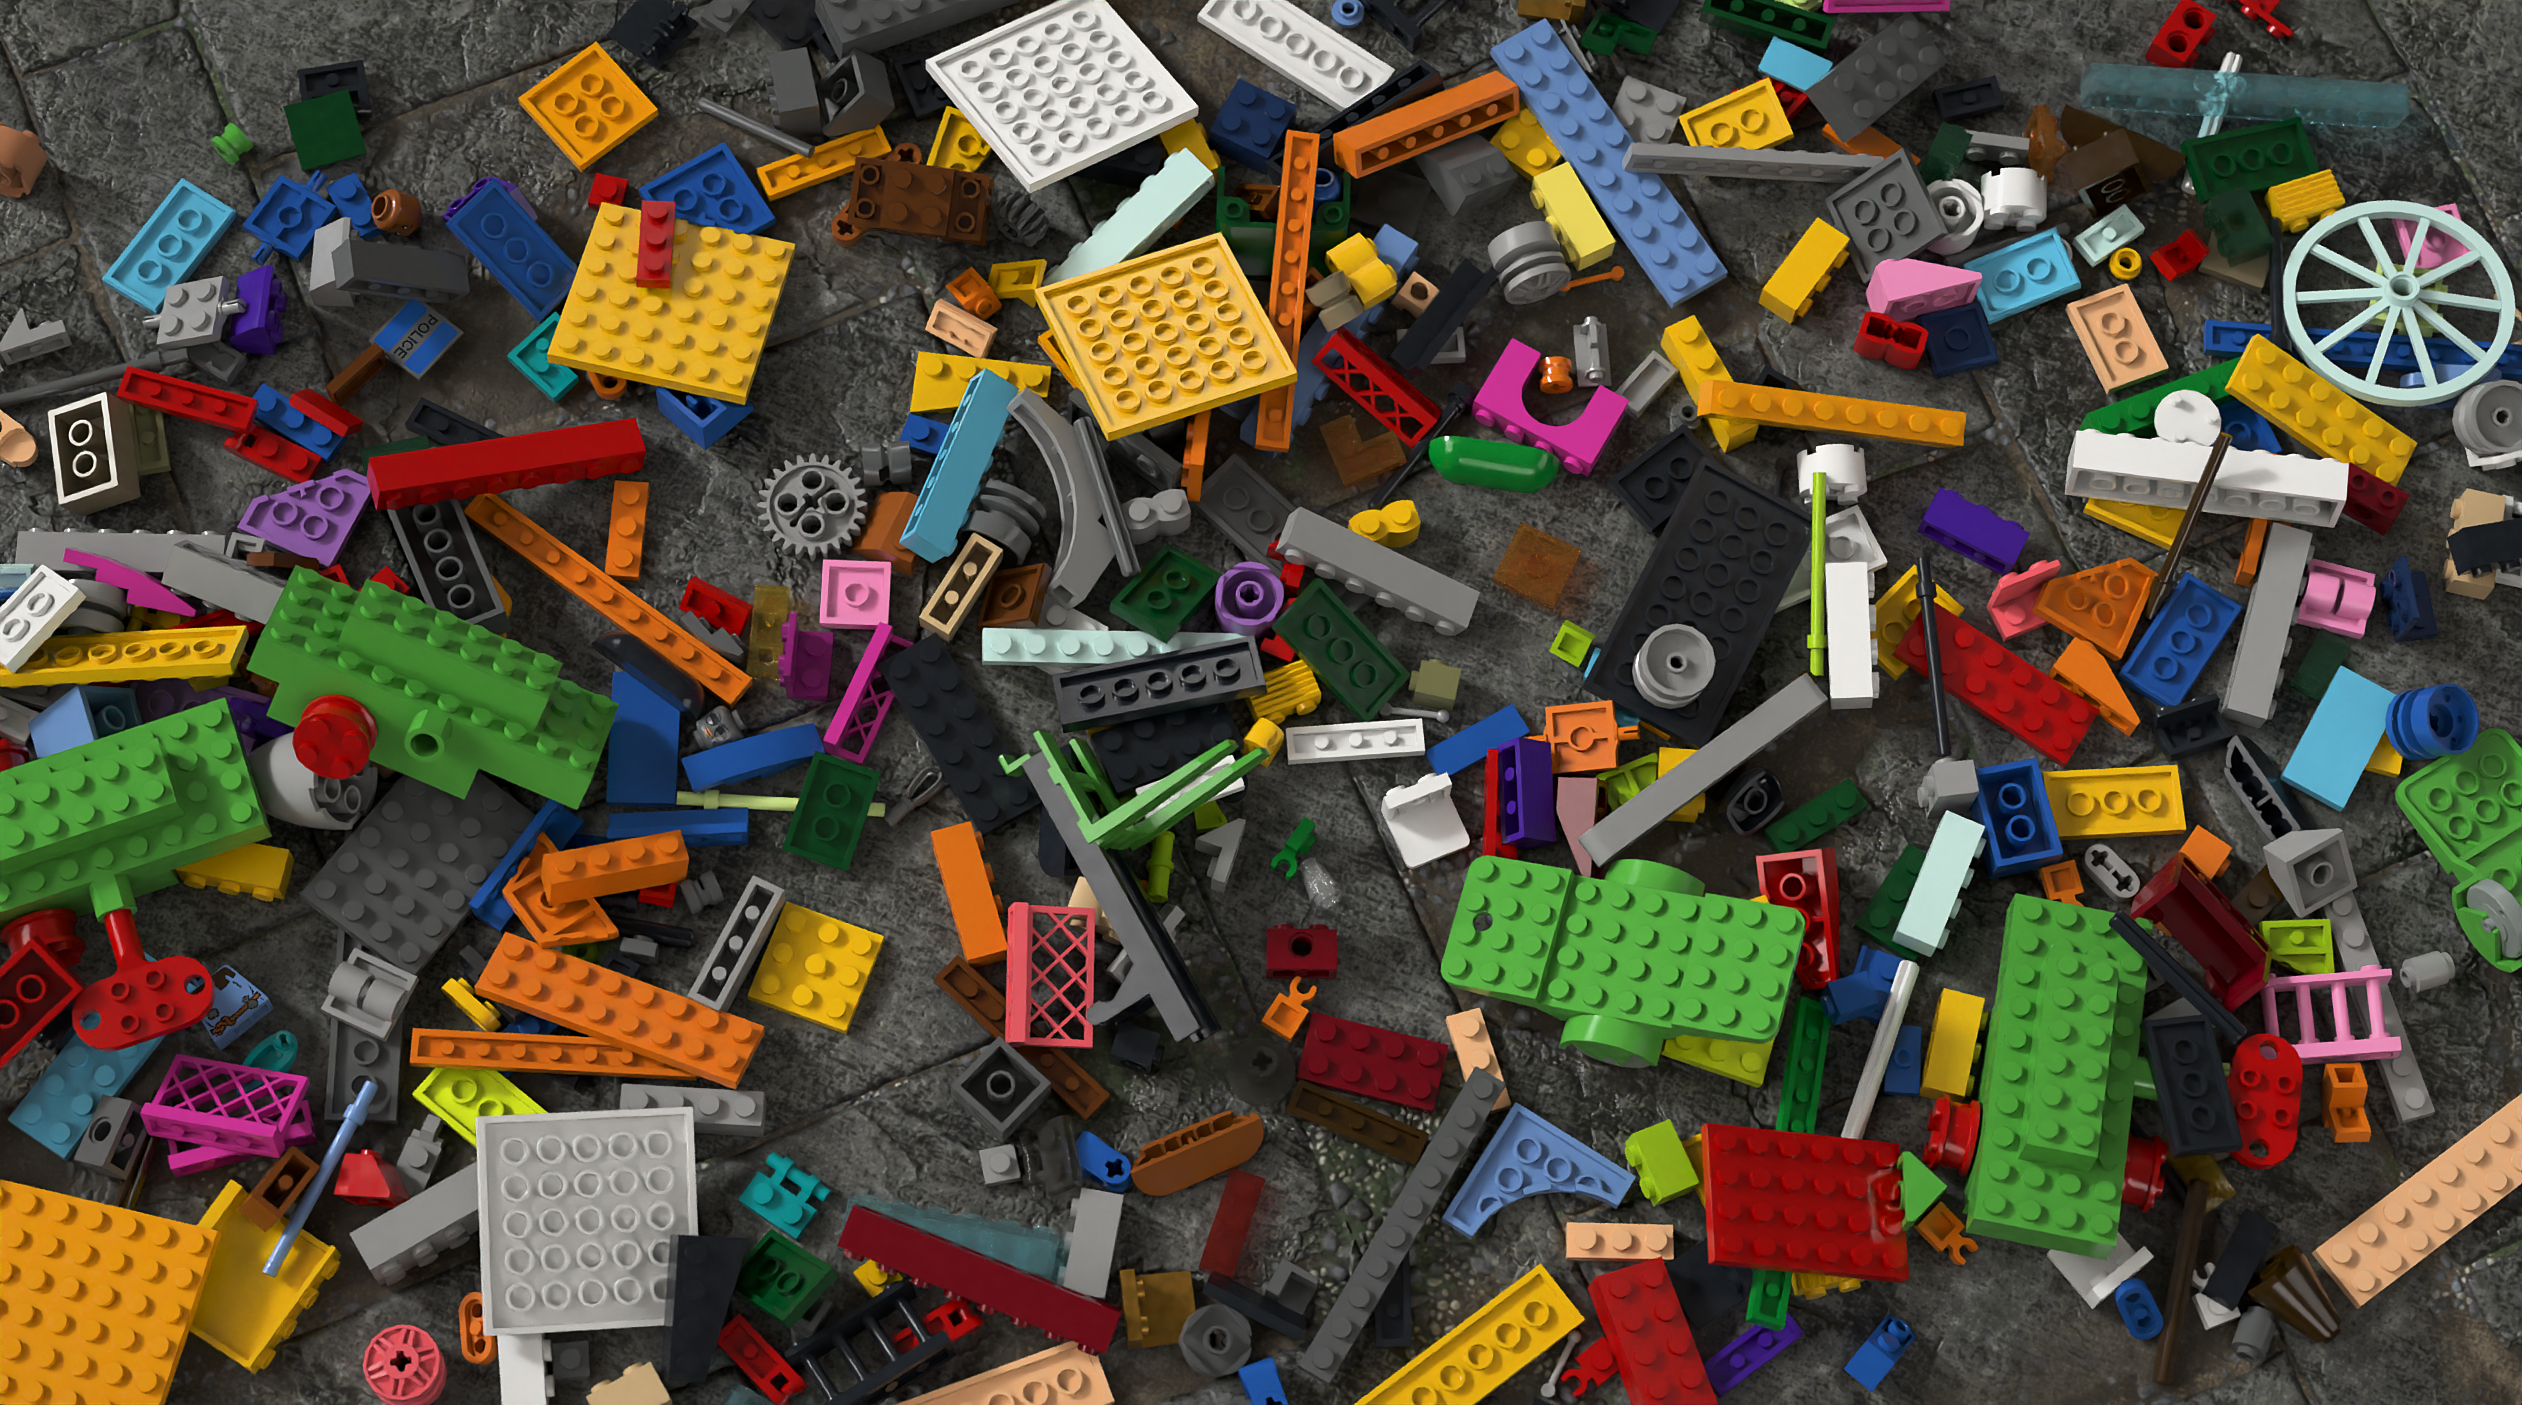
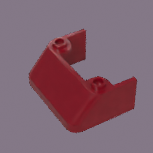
M2179 852L2170 859L2134 897L2130 916L2134 920L2138 917L2153 920L2155 925L2161 922L2205 970L2206 982H2204L2206 990L2216 999L2220 997L2222 1000L2221 1004L2230 1013L2268 984L2273 955L2271 947L2264 937L2185 853Z

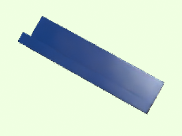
M548 799L470 901L469 905L474 917L503 935L517 915L503 898L502 890L510 878L517 874L518 866L525 856L528 857L536 845L538 835L544 831L559 852L565 851L585 827V822L565 809L563 804Z
M748 808L609 814L607 841L609 843L681 830L686 848L750 845Z

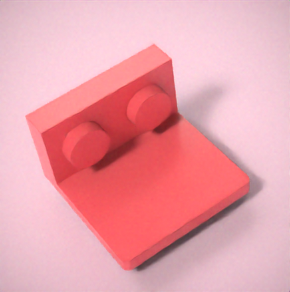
M2059 559L2049 563L2047 560H2042L2029 567L2027 572L2019 575L2017 572H2012L1999 579V583L1992 592L1986 608L2003 642L2050 624L2031 611L2043 584L2054 579L2062 565Z

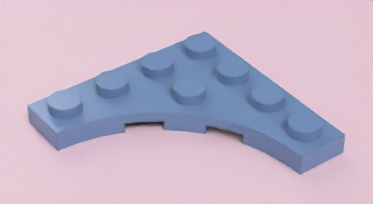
M1515 1102L1444 1213L1441 1221L1469 1239H1472L1478 1229L1499 1210L1520 1199L1544 1193L1564 1192L1579 1194L1597 1199L1617 1209L1636 1176Z

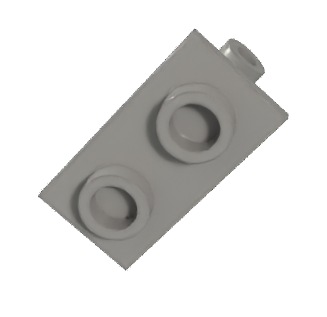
M1595 316L1586 317L1584 319L1585 323L1582 325H1573L1578 387L1611 386L1606 324L1598 322V318Z

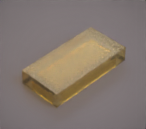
M2171 1151L2167 1153L2166 1158L2187 1186L2190 1179L2198 1178L2209 1182L2210 1188L2205 1214L2237 1194L2210 1154L2173 1158Z

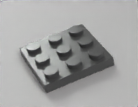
M1900 149L1824 199L1838 230L1850 238L1847 249L1863 284L1869 285L1875 267L1882 261L1887 259H1896V261L1907 258L1911 259L1949 235L1908 149Z

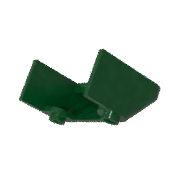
M1218 166L1215 234L1222 233L1248 281L1271 282L1277 223L1250 222L1248 204L1238 197L1224 196L1225 166ZM1344 172L1341 202L1331 201L1322 204L1317 210L1316 225H1311L1307 269L1311 266L1314 267L1324 278L1332 274L1325 263L1326 252L1348 239L1351 176L1348 172Z

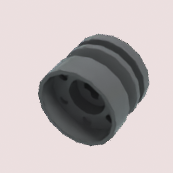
M986 481L982 485L980 496H977L974 501L976 510L970 512L967 522L959 529L958 536L966 545L973 532L1003 549V560L1000 565L1019 567L1031 548V540L1029 538L1037 536L1039 525H1042L1046 519L1047 511L1034 497L1015 486L1000 481Z

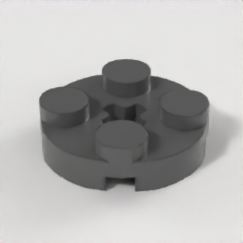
M1208 1305L1197 1309L1187 1318L1179 1335L1178 1343L1185 1360L1195 1371L1210 1378L1225 1376L1238 1371L1249 1359L1252 1347L1250 1348L1251 1327L1240 1312L1226 1305ZM1210 1333L1214 1335L1221 1333L1223 1335L1221 1340L1223 1348L1221 1350L1218 1347L1212 1348L1210 1346Z

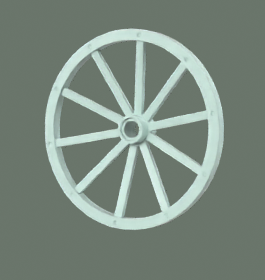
M2393 200L2370 201L2355 204L2334 212L2332 215H2328L2309 229L2299 240L2288 259L2283 274L2285 330L2300 357L2315 373L2341 391L2376 404L2399 407L2425 406L2439 403L2464 393L2470 387L2482 381L2497 365L2506 349L2514 326L2515 297L2512 283L2505 266L2494 249L2480 234L2461 220L2441 210L2418 203ZM2391 218L2419 223L2403 272L2396 271L2370 219ZM2358 222L2386 278L2318 243L2331 233ZM2428 226L2450 235L2471 251L2418 278L2412 275ZM2309 253L2378 287L2295 292L2298 271ZM2479 260L2492 280L2498 300L2423 290L2422 288ZM2395 292L2402 293V294H2404L2405 296H2400V295L2396 294ZM2379 300L2315 345L2302 326L2296 304ZM2423 302L2498 312L2499 324L2497 334L2488 352L2483 351ZM2383 311L2388 313L2365 381L2346 373L2323 355L2325 351ZM2414 311L2478 361V363L2462 375L2438 384ZM2403 316L2426 385L2424 388H2392L2375 384L2398 317Z

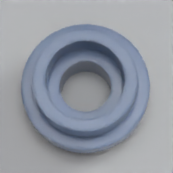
M1336 0L1332 6V18L1342 28H1353L1363 19L1364 7L1359 0ZM1349 8L1352 9L1353 12L1347 14L1343 12V9Z

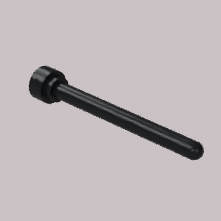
M2272 217L2268 222L2271 334L2267 340L2292 356V341L2285 334L2282 222L2278 217Z
M1456 383L1448 393V405L1440 414L1438 421L1412 448L1368 503L1369 510H1380L1429 450L1430 441L1438 438L1458 413L1470 410L1477 397L1470 388L1464 384Z

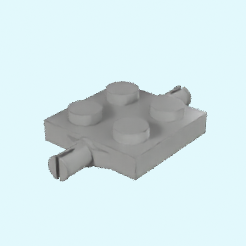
M224 276L167 286L162 312L157 315L145 316L143 318L145 320L143 321V326L146 330L159 328L156 345L164 351L220 341L222 327L229 314L245 312L246 303L242 298L228 300L231 282Z

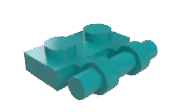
M772 1152L765 1162L776 1170L771 1179L758 1171L739 1197L738 1202L797 1242L817 1215V1210L807 1203L812 1196L825 1202L831 1194V1190L822 1185V1180L814 1174L809 1176L795 1166L796 1162L787 1156L782 1158L775 1152ZM787 1178L802 1188L797 1196L782 1187Z

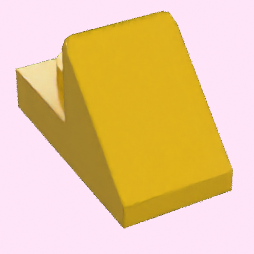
M1038 259L992 264L988 284L998 299L1018 297L1030 307L1035 308L1034 289L1041 288L1047 261Z

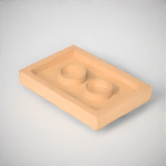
M2127 283L2067 304L2065 311L2106 394L2165 374L2168 371L2169 366Z

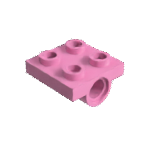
M2312 558L2311 563L2306 565L2304 576H2307V583L2302 596L2299 598L2298 607H2300L2296 623L2361 639L2375 600L2376 587H2373L2375 574Z

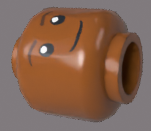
M388 189L379 194L372 203L371 214L375 225L380 230L396 236L406 237L422 223V208L419 200L413 195L397 189Z

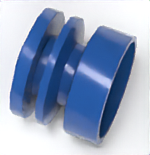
M2444 683L2427 688L2403 691L2393 698L2388 706L2385 718L2386 733L2392 747L2400 756L2410 761L2461 754L2472 747L2477 739L2480 727L2479 712L2474 699L2466 689L2454 683Z

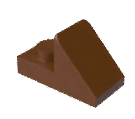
M1240 183L1231 197H1238L1248 204L1250 222H1276L1281 185Z

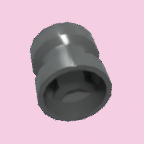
M711 869L701 873L700 878L696 880L687 879L679 883L692 915L701 912L704 906L710 903L717 905L725 901Z

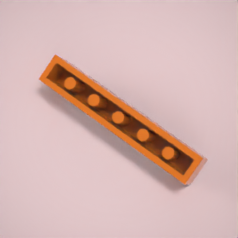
M1493 71L1333 134L1335 163L1358 179L1520 114L1519 86L1498 71Z

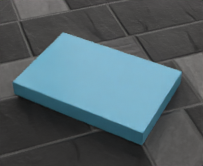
M2056 227L1964 264L1965 270L1981 272L1983 279L1977 290L1976 297L1978 302L1980 301L1988 325L2081 288V282Z

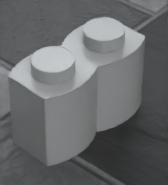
M1182 489L1165 490L1155 495L1152 499L1145 497L1134 498L1121 505L1134 545L1149 542L1157 535H1177L1190 527L1191 510L1185 491Z

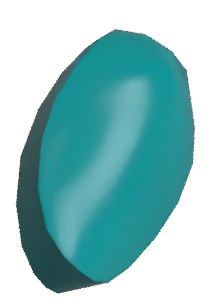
M280 1030L259 1043L246 1057L242 1065L286 1073L296 1057L298 1050L297 1039L291 1032ZM252 1080L242 1085V1088L247 1094L264 1086L263 1081ZM236 1088L237 1094L239 1095V1097H241L238 1089Z

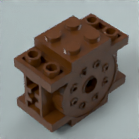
M856 156L847 223L853 224L854 228L986 246L995 180L990 179V175Z

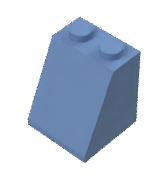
M77 685L28 722L38 759L143 725L133 688Z

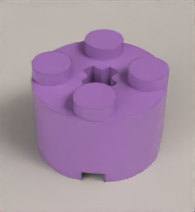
M1257 562L1238 563L1223 574L1216 586L1214 605L1215 616L1221 630L1225 633H1237L1243 636L1254 635L1255 639L1269 636L1273 632L1271 626L1281 616L1280 612L1283 606L1284 589L1280 579L1266 565ZM1246 599H1252V603H1247L1245 601Z

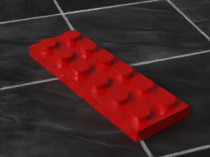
M1934 602L1944 690L2063 768L2100 710ZM1920 609L1892 653V656L1929 679L1922 611Z

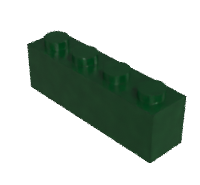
M1705 0L1699 22L1767 43H1771L1773 37L1776 36L1823 58L1835 19L1776 0Z

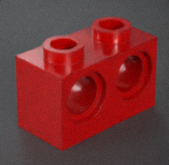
M2181 0L2152 41L2145 58L2176 77L2181 74L2185 67L2190 70L2200 55L2196 51L2200 44L2207 46L2216 32L2212 25L2217 15L2193 0ZM2187 24H2192L2197 29H2192ZM2170 47L2177 48L2181 53L2173 51Z

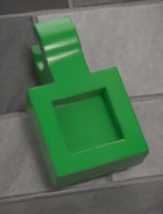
M1304 816L1285 843L1283 850L1272 859L1270 870L1274 872L1279 864L1284 863L1290 867L1285 879L1290 881L1294 878L1297 871V858L1301 852L1307 855L1317 840V837L1314 836L1316 823Z

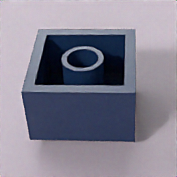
M1239 78L1209 130L1208 147L1266 176L1268 170L1265 161L1279 153L1282 149L1287 130H1292L1296 124L1297 106Z

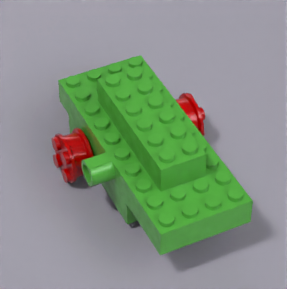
M295 565L259 637L246 668L251 672L280 683L266 716L295 728L292 744L296 757L310 771L331 779H346L360 772L368 760H372L461 799H465L478 769H481L577 810L592 780L619 707L618 703L611 701L604 695L595 694L579 687L572 681L558 678L563 663L553 659L548 654L538 653L524 647L513 639H506L488 631L483 626L466 622L448 611H441L429 606L416 597L406 596L392 590L383 583L366 579L361 591L358 592L347 584L337 583L319 575L312 569L302 568L298 565Z

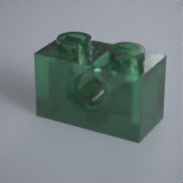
M2245 185L2210 197L2203 211V219L2206 227L2213 231L2217 239L2218 251L2223 258L2226 257L2230 267L2265 256L2274 240L2247 186ZM2229 224L2237 225L2241 230H2235Z

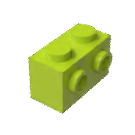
M1670 1119L1633 1133L1625 1142L1626 1158L1632 1167H1636L1641 1178V1190L1647 1199H1651L1654 1207L1692 1192L1700 1183Z

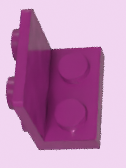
M790 612L789 622L782 623L781 642L783 643V654H779L778 660L780 686L785 687L787 699L828 702L834 633L801 631L799 629L797 612Z

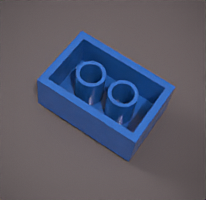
M2037 758L1975 769L1979 793L1970 807L1973 821L1985 826L1981 838L1986 839L1982 854L1989 879L2040 870L2042 867L2057 864L2064 853Z

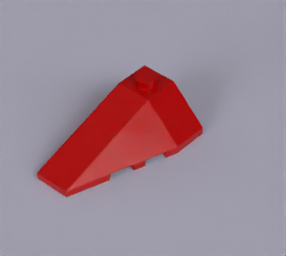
M1822 848L1756 856L1761 895H1766L1769 904L1791 907L1798 910L1805 920V934L1795 968L1804 990L1824 989L1827 983L1840 979L1839 890L1835 849Z

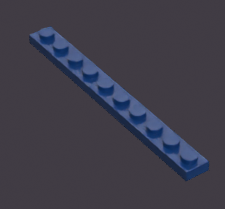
M2206 320L2203 327V355L2240 357L2254 335L2260 334L2268 339V336L2271 334V325ZM2303 327L2314 345L2336 331ZM2354 331L2325 351L2323 355L2336 366L2370 368L2381 334ZM2391 335L2380 369L2421 372L2409 336ZM2422 337L2432 368H2434L2435 364L2475 365L2478 363V361L2450 339ZM2472 341L2486 353L2493 344V342ZM2507 344L2502 357L2494 367L2502 372V379L2522 380V345ZM2292 345V357L2301 363H2305Z

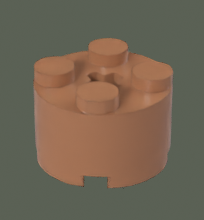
M1 121L0 194L13 198H20L23 193L27 196L47 162L46 153L39 145L41 139L36 134L30 131H17Z

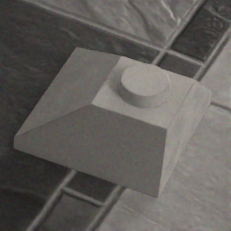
M2339 828L2291 831L2263 847L2270 876L2296 915L2300 918L2358 887L2344 832Z

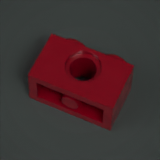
M2350 462L2347 498L2341 513L2385 536L2395 522L2409 494Z
M1277 924L1273 928H1267L1266 978L1294 979L1296 976L1301 977V979L1336 978L1337 929H1329V926L1323 924L1310 925L1308 929H1294V926L1291 924ZM1302 944L1310 949V953L1306 956H1298L1292 951V948Z

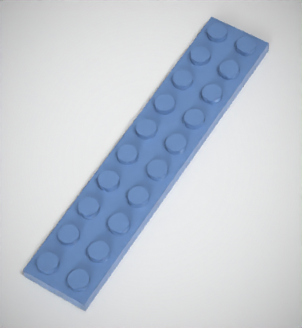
M1546 18L1491 48L1490 55L1504 75L1519 86V96L1564 159L1569 162L1579 180L1671 309L1726 278L1728 271L1658 174L1623 171L1622 160L1630 144L1635 142Z

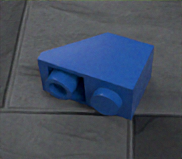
M1889 1313L1845 1366L1844 1370L1872 1392L1915 1340L1917 1335L1911 1331L1907 1323Z

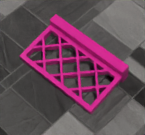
M176 1054L153 1102H145L140 1115L148 1135L280 1159L286 1148L283 1139L310 1082L308 1077ZM183 1067L197 1069L199 1074L182 1082L178 1079ZM220 1074L230 1075L231 1080L215 1088L209 1082V1079ZM252 1080L263 1081L264 1086L247 1094L242 1088V1085ZM204 1082L208 1091L189 1099L185 1091ZM287 1085L296 1087L292 1094L280 1100L274 1092ZM237 1088L241 1097L222 1105L218 1096ZM180 1093L185 1102L174 1107L164 1106L167 1099ZM270 1094L274 1103L255 1111L251 1102ZM214 1099L218 1108L207 1113L195 1110V1107ZM247 1105L251 1113L240 1119L228 1116V1113ZM277 1111H280L282 1115L277 1126L261 1122V1119Z

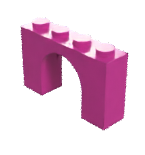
M1512 338L1475 398L1471 415L1475 416L1476 420L1487 427L1494 426L1503 431L1514 442H1524L1531 447L1552 453L1563 463V466L1568 471L1574 474L1581 473L1588 477L1626 414L1629 400L1600 385L1583 414L1574 422L1563 426H1549L1538 422L1526 411L1522 402V393L1538 368L1541 353Z

